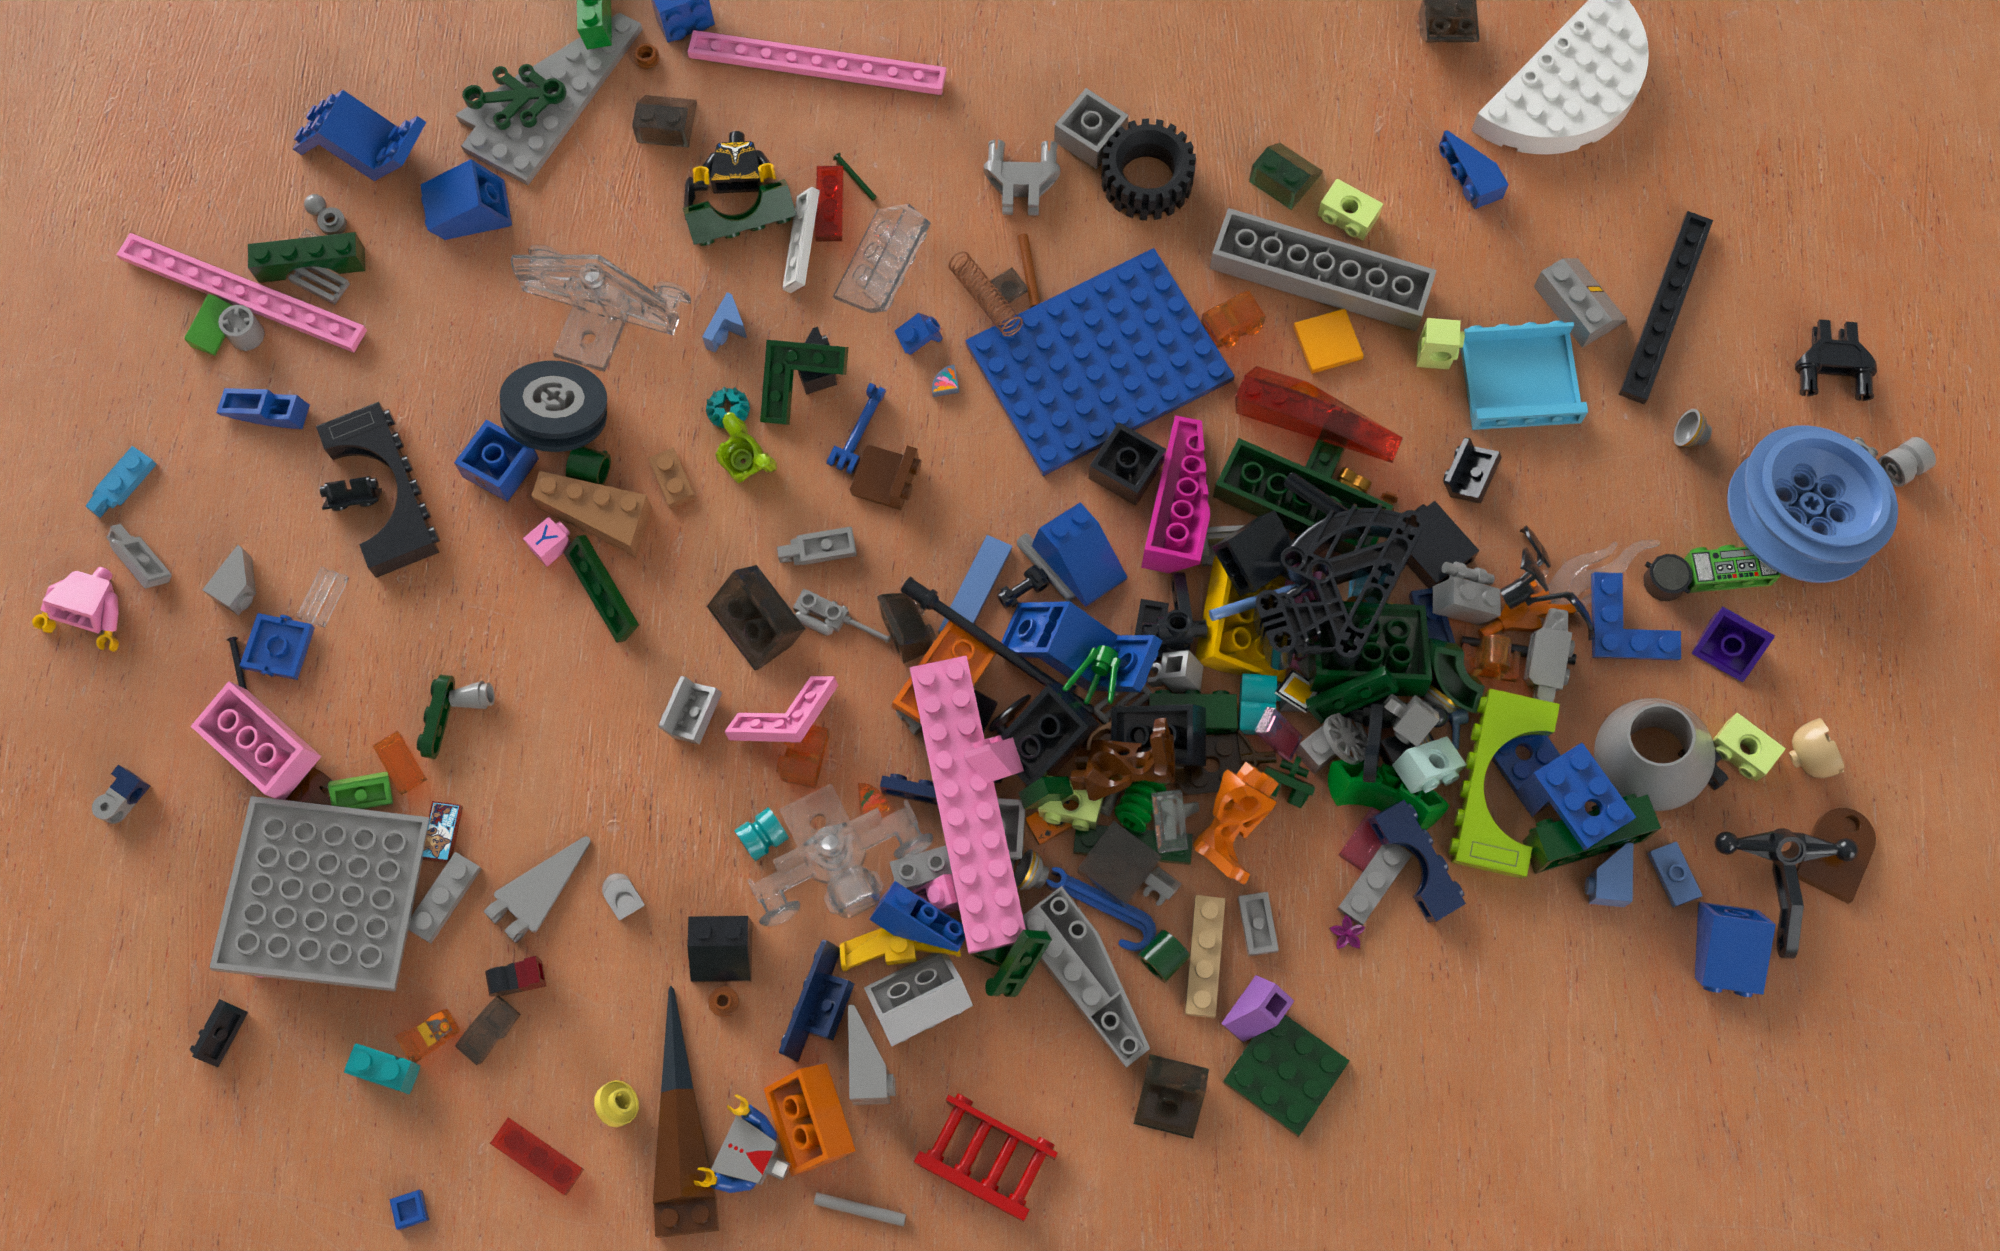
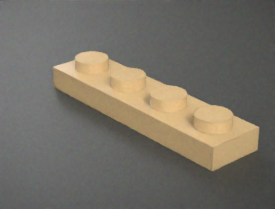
M1195 896L1185 1015L1206 1018L1216 1017L1225 898Z

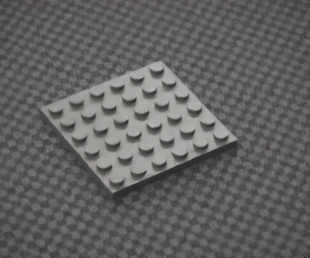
M251 796L209 967L211 971L396 992L430 818Z

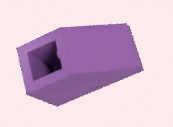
M1256 975L1221 1024L1236 1038L1245 1042L1277 1026L1294 1000L1277 984Z

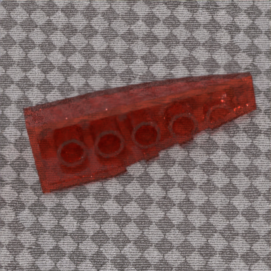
M1256 366L1245 374L1235 396L1236 414L1393 463L1403 440V437L1311 383Z

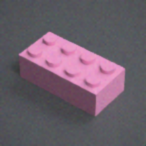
M230 681L191 725L199 735L261 792L274 799L286 800L321 758V755L254 695Z

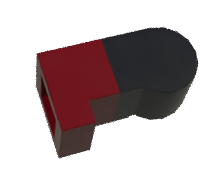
M537 956L524 958L523 961L485 971L488 992L491 997L547 987L542 960Z

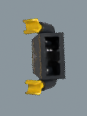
M740 131L730 132L729 142L718 143L715 152L709 155L705 163L693 169V183L696 184L698 181H704L705 185H709L710 178L714 194L759 192V186L763 185L764 179L771 177L773 180H776L774 165L771 164L762 151L755 150L754 142L745 141V135Z

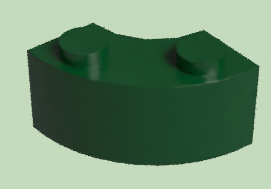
M1429 638L1431 669L1435 681L1452 702L1469 712L1477 714L1485 686L1478 677L1466 672L1464 666L1465 652L1458 644Z

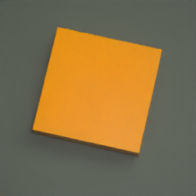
M1346 309L1294 323L1293 329L1311 374L1363 359V352Z

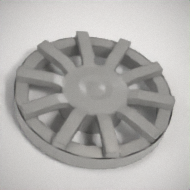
M1340 713L1326 718L1323 729L1332 750L1349 764L1356 765L1365 759L1367 743L1364 742L1361 736L1362 731L1360 729L1357 730L1350 718L1346 719ZM1350 750L1352 751L1354 757L1350 756Z

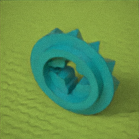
M723 387L722 390L713 391L712 396L707 399V416L717 427L725 428L723 418L727 412H725L724 408L720 407L724 406L726 399H728L731 405H735L730 408L729 412L734 413L736 417L743 421L748 417L750 411L749 401L745 393L740 392L736 387L733 389Z

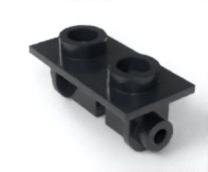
M371 476L350 479L351 489H347L345 480L325 483L324 486H320L321 497H326L322 510L332 509L333 511H340L348 508V506L358 504L362 507L371 506L379 501L382 488L378 489L377 478H371Z

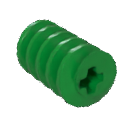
M1133 782L1126 788L1125 794L1122 795L1120 803L1117 804L1114 810L1118 821L1132 831L1145 832L1146 824L1150 823L1152 819L1150 814H1155L1157 810L1155 805H1159L1158 797L1166 794L1167 790L1164 785L1168 783Z

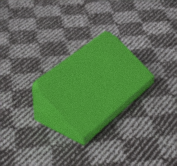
M208 294L185 335V341L190 347L215 356L226 337L219 328V317L225 309L233 305L214 295Z
M388 772L335 780L328 783L332 806L365 809L393 804Z

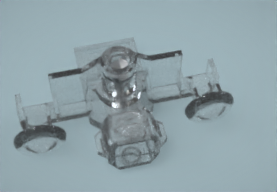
M832 783L780 808L779 811L798 848L772 860L778 870L777 872L756 883L751 878L747 880L759 904L762 903L766 914L760 918L759 923L765 927H774L792 919L800 909V902H788L783 892L812 877L817 882L828 884L824 901L830 913L840 915L843 918H852L878 903L884 887L876 871H870L862 867L867 854L866 850L896 836L900 846L894 851L893 855L901 859L926 851L933 842V834H922L917 826V818L908 800L903 801L905 808L883 819L879 809L875 808L850 821ZM816 816L826 818V824L821 829H813L810 826L811 820Z

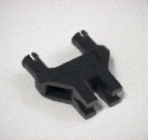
M1819 319L1817 327L1812 328V347L1795 363V370L1800 374V395L1805 396L1806 391L1808 392L1807 397L1817 395L1819 392L1817 374L1852 376L1855 378V399L1860 401L1862 395L1863 401L1873 399V377L1877 373V364L1869 351L1859 342L1857 322L1846 321L1844 329L1838 331V340H1832L1831 321Z

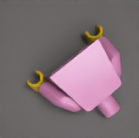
M98 567L93 575L74 571L64 580L49 586L40 609L43 612L32 619L33 626L42 629L43 632L51 633L55 630L56 620L98 634L101 630H104V634L97 638L96 645L99 649L104 650L105 642L110 640L109 650L115 652L119 647V642L112 636L113 631L117 630L119 610L118 596L114 593L110 582L113 577L112 573L103 567Z

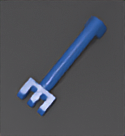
M872 383L868 385L866 394L869 400L844 448L834 446L827 459V465L833 466L836 459L840 458L836 468L842 471L846 463L849 462L846 473L851 475L854 473L860 461V457L854 454V451L879 402L882 401L886 393L885 388L879 387L878 389Z

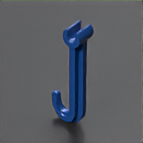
M1052 868L1051 874L1058 876L1061 881L1055 883L1047 879L1046 886L1048 889L1056 891L1062 886L1070 897L1133 926L1143 933V940L1141 942L1134 943L1121 939L1118 942L1120 947L1133 952L1142 951L1155 938V922L1146 912L1067 875L1062 868Z

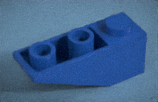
M1444 131L1439 144V151L1444 159L1446 158L1450 164L1453 177L1459 180L1465 199L1471 202L1474 209L1503 199L1509 184L1497 163L1450 131Z
M896 881L892 883L882 896L869 919L894 936L956 952L960 950L965 940L963 924Z

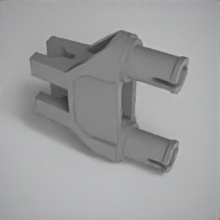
M995 139L989 141L988 161L984 164L983 170L989 182L1002 195V214L1013 215L1014 197H1028V215H1039V197L1055 183L1061 172V168L1057 163V143L1051 141L1050 151H1048V141L1041 143L1040 163L1004 162L1005 142L998 139V149H995Z

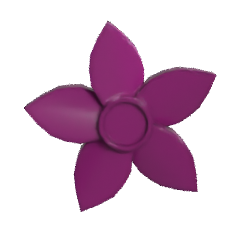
M1346 914L1342 920V926L1336 925L1329 928L1333 934L1340 936L1337 939L1336 947L1340 949L1349 944L1354 948L1360 949V940L1357 935L1363 932L1365 926H1352V921Z

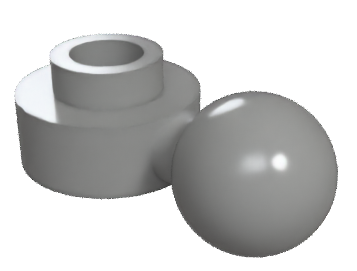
M311 194L306 197L304 201L305 210L311 215H318L317 222L324 234L333 235L344 232L347 221L339 209L333 207L326 208L324 198L318 194ZM335 217L333 222H327L328 218Z

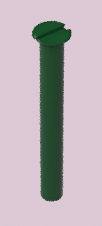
M837 153L833 157V161H837L865 194L874 201L877 196L841 157V153Z

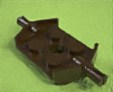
M1238 730L1235 734L1206 736V759L1216 760L1219 764V769L1216 772H1208L1203 766L1175 767L1173 783L1183 796L1217 793L1223 773L1229 769L1237 774L1245 762L1254 767H1259V764L1276 763L1275 750L1268 752L1255 751L1241 730Z

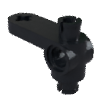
M1173 572L1171 588L1174 610L1168 612L1165 616H1157L1156 622H1142V635H1155L1162 640L1161 645H1165L1172 650H1182L1188 647L1189 644H1193L1194 638H1207L1206 620L1193 621L1185 572Z

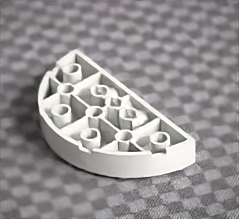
M1588 0L1479 111L1471 131L1502 147L1504 144L1518 148V152L1530 154H1558L1574 151L1582 145L1590 142L1594 143L1609 134L1620 124L1632 107L1641 89L1648 67L1649 51L1646 32L1638 13L1630 1Z

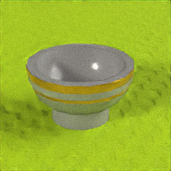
M1690 409L1682 415L1675 427L1674 442L1682 447H1692L1697 444L1702 446L1710 439L1712 427L1707 424V419L1702 412L1697 409Z
M1430 684L1424 696L1425 703L1429 706H1443L1448 714L1460 708L1444 692Z
M1032 849L1025 852L1014 872L1018 890H1028L1032 887L1040 889L1047 880L1049 868L1043 865L1042 858Z

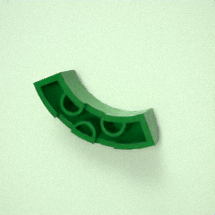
M1343 760L1334 761L1329 769L1328 787L1331 797L1337 806L1362 805L1382 811L1396 802L1405 800L1407 804L1410 803L1418 814V819L1416 820L1422 830H1427L1442 818L1450 806L1434 790L1427 793L1421 790L1411 794L1394 767L1383 763L1381 767H1378L1375 783L1363 782L1364 760L1356 765L1349 764Z

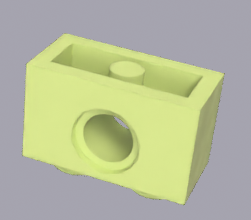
M1336 179L1321 201L1317 216L1321 217L1324 222L1330 225L1334 224L1345 230L1349 236L1357 237L1364 241L1378 220L1383 203ZM1344 210H1350L1353 213H1347Z
M1427 318L1417 342V367L1450 369L1453 360L1458 359L1459 348H1463L1465 333L1460 331V320Z
M1739 713L1734 714L1713 739L1715 750L1722 757V760L1731 762L1744 777L1753 779L1756 782L1769 772L1786 749ZM1740 744H1744L1749 748L1750 755L1745 754L1741 750Z
M1073 790L1074 794L1064 800L1049 801L1038 808L1039 816L1043 817V820L1048 823L1060 824V822L1072 824V827L1077 830L1089 831V828L1096 830L1104 797L1092 801L1088 798L1087 790ZM1068 800H1074L1079 806L1073 811H1068L1063 807V804Z

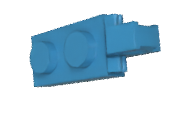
M131 446L96 486L92 493L93 496L86 504V507L101 518L109 507L113 509L117 505L121 506L157 464L147 455Z

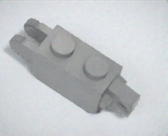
M1550 608L1543 628L1535 631L1530 636L1523 680L1527 686L1534 687L1532 698L1553 702L1556 691L1562 690L1563 685L1566 686L1568 684L1570 669L1566 667L1568 657L1571 658L1573 655L1575 641L1571 640L1572 632H1568V611Z

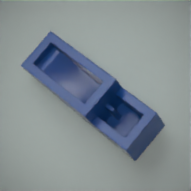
M224 388L216 413L221 416L255 424L303 429L310 404L298 395L274 394L268 389Z

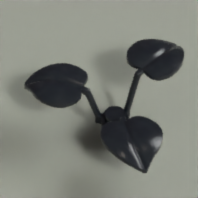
M1527 525L1524 526L1520 532L1527 535L1537 552V562L1528 548H1524L1520 569L1526 572L1511 584L1500 589L1505 602L1510 609H1513L1524 602L1529 606L1535 602L1566 598L1575 606L1587 623L1588 641L1594 638V629L1590 615L1583 603L1573 592L1531 597L1535 593L1531 582L1535 579L1546 592L1549 591L1545 576L1539 567L1545 563L1547 568H1550L1551 563L1544 546L1538 540L1535 533Z

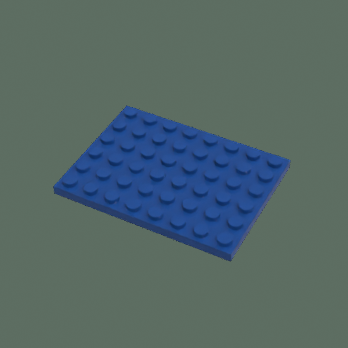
M1155 248L1019 313L1018 316L1023 319L1022 327L1011 336L1002 335L995 325L965 340L968 350L1042 476L1101 448L1118 422L1132 430H1136L1234 381L1235 377ZM1016 319L1010 321L1005 327L1010 326ZM1017 319L1014 325L1003 331L1009 332L1019 325L1020 319Z

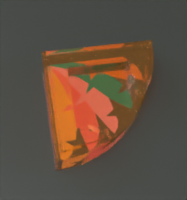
M858 783L861 814L890 811L886 797L877 788L870 784Z

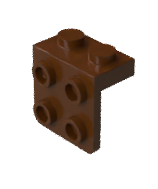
M872 445L866 446L850 487L851 494L858 498L902 510L905 500L910 498L913 484H911L914 475L917 476L920 471L922 460L918 457V448L907 445L904 455Z

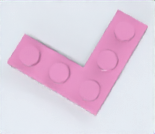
M810 676L785 714L737 713L725 730V734L728 740L801 742L838 687V683L833 676Z

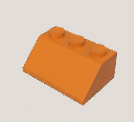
M827 1063L798 1069L764 1088L786 1161L790 1163L789 1171L791 1177L837 1161L856 1151Z

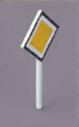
M1293 669L1275 691L1276 695L1304 713L1308 711L1306 699L1322 693L1310 692L1309 680Z

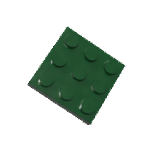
M1284 1015L1277 1026L1252 1038L1222 1083L1299 1137L1350 1060L1287 1015Z

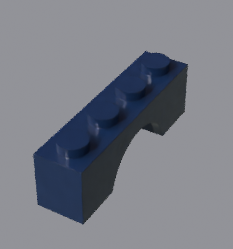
M1402 800L1367 820L1382 845H1400L1411 851L1417 858L1421 868V882L1413 898L1427 922H1437L1466 904L1462 898L1464 892L1461 886L1456 881H1452L1447 872L1449 867L1445 859L1441 855L1437 856L1432 847L1433 839L1428 831L1421 829L1416 820L1418 819V814L1410 803L1407 804L1405 800Z

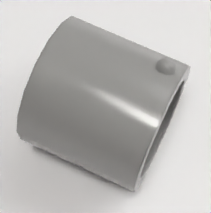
M230 306L220 315L218 321L219 328L235 348L248 351L256 348L263 341L265 335L264 328L246 306Z

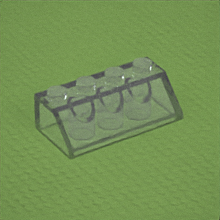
M910 204L877 209L833 297L838 301L869 313L887 311L894 302L893 298L898 288L905 280V274L909 266L916 258V252L920 244L927 236L926 232L931 222Z

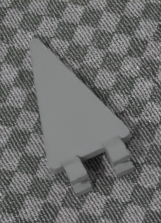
M587 836L581 838L495 891L494 897L497 900L484 910L486 916L493 923L497 924L504 917L507 910H509L518 920L511 923L505 929V933L515 943H518L524 937L528 929L531 932H537L591 844L590 838Z

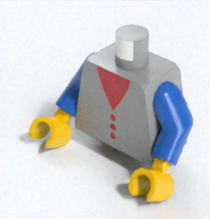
M738 1094L734 1095L741 1101V1104L737 1109L727 1105V1109L735 1114L736 1117L712 1168L699 1167L697 1169L705 1172L706 1179L703 1182L694 1181V1184L701 1187L710 1186L713 1189L727 1193L749 1191L756 1184L762 1185L767 1174L783 1181L789 1170L790 1163L776 1157L780 1148V1144L776 1142V1130L765 1114L749 1105L744 1097Z

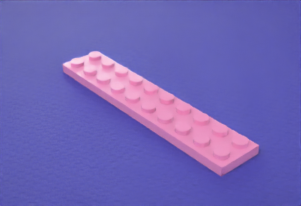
M967 656L909 667L968 953L972 954L1014 945L1022 930L1026 929L994 781L986 783L964 756L965 752L973 750V743L984 740Z

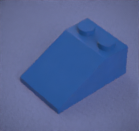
M1081 502L1038 529L1031 546L1085 607L1127 580L1128 577L1099 522Z

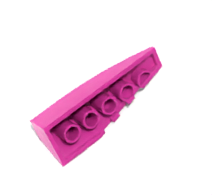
M1176 415L1174 417L1141 568L1169 574L1199 565L1201 562L1210 519L1201 420Z

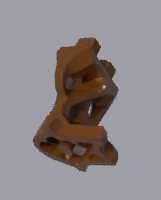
M1155 719L1153 733L1150 736L1151 750L1147 752H1141L1142 743L1110 740H1092L1090 750H1077L1075 755L1077 770H1072L1070 776L1073 790H1087L1089 800L1096 801L1129 787L1133 782L1173 783L1175 778L1174 736L1170 734L1167 719Z

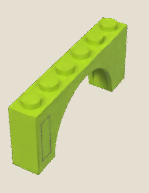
M1489 689L1485 692L1484 696L1482 695L1477 712L1481 713L1479 724H1474L1471 734V740L1475 741L1473 752L1469 751L1466 759L1465 768L1470 769L1468 780H1463L1460 789V797L1464 798L1462 809H1457L1454 826H1458L1456 838H1451L1448 854L1453 855L1451 863L1516 878L1527 877L1532 847L1513 840L1494 822L1485 801L1484 779L1492 757L1506 742L1527 735L1550 736L1553 734L1560 704L1495 689Z

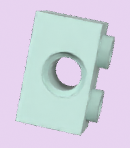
M1446 736L1418 747L1407 749L1392 766L1409 792L1413 794L1421 790L1427 793L1442 783L1445 786L1452 784L1460 777L1458 773L1466 766V763Z

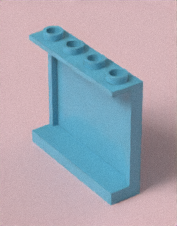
M1558 320L1549 324L1528 322L1518 326L1499 324L1495 327L1484 328L1475 325L1464 329V345L1460 349L1472 430L1582 423L1588 413L1587 402H1581L1570 337L1574 322L1564 323Z

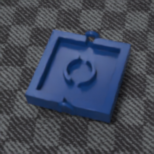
M257 613L239 666L245 670L259 672L262 675L267 674L271 677L279 676L298 680L315 627L309 623L294 621L287 615L275 617Z

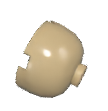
M1821 718L1804 724L1794 733L1792 739L1793 750L1788 752L1794 767L1798 768L1801 766L1806 774L1814 778H1827L1844 772V763L1835 741H1832L1828 734L1825 735V733L1830 731Z

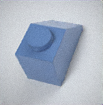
M1633 843L1625 844L1586 878L1585 894L1589 895V904L1626 907L1632 902Z

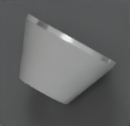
M1644 698L1620 706L1605 719L1595 740L1594 759L1621 797L1634 793L1637 794V797L1648 794L1654 811H1667L1691 802L1706 787L1715 766V747L1709 730L1691 710L1670 700ZM1648 727L1665 729L1680 741L1684 749V756L1671 763L1651 762L1636 751L1632 744L1631 736L1635 732Z

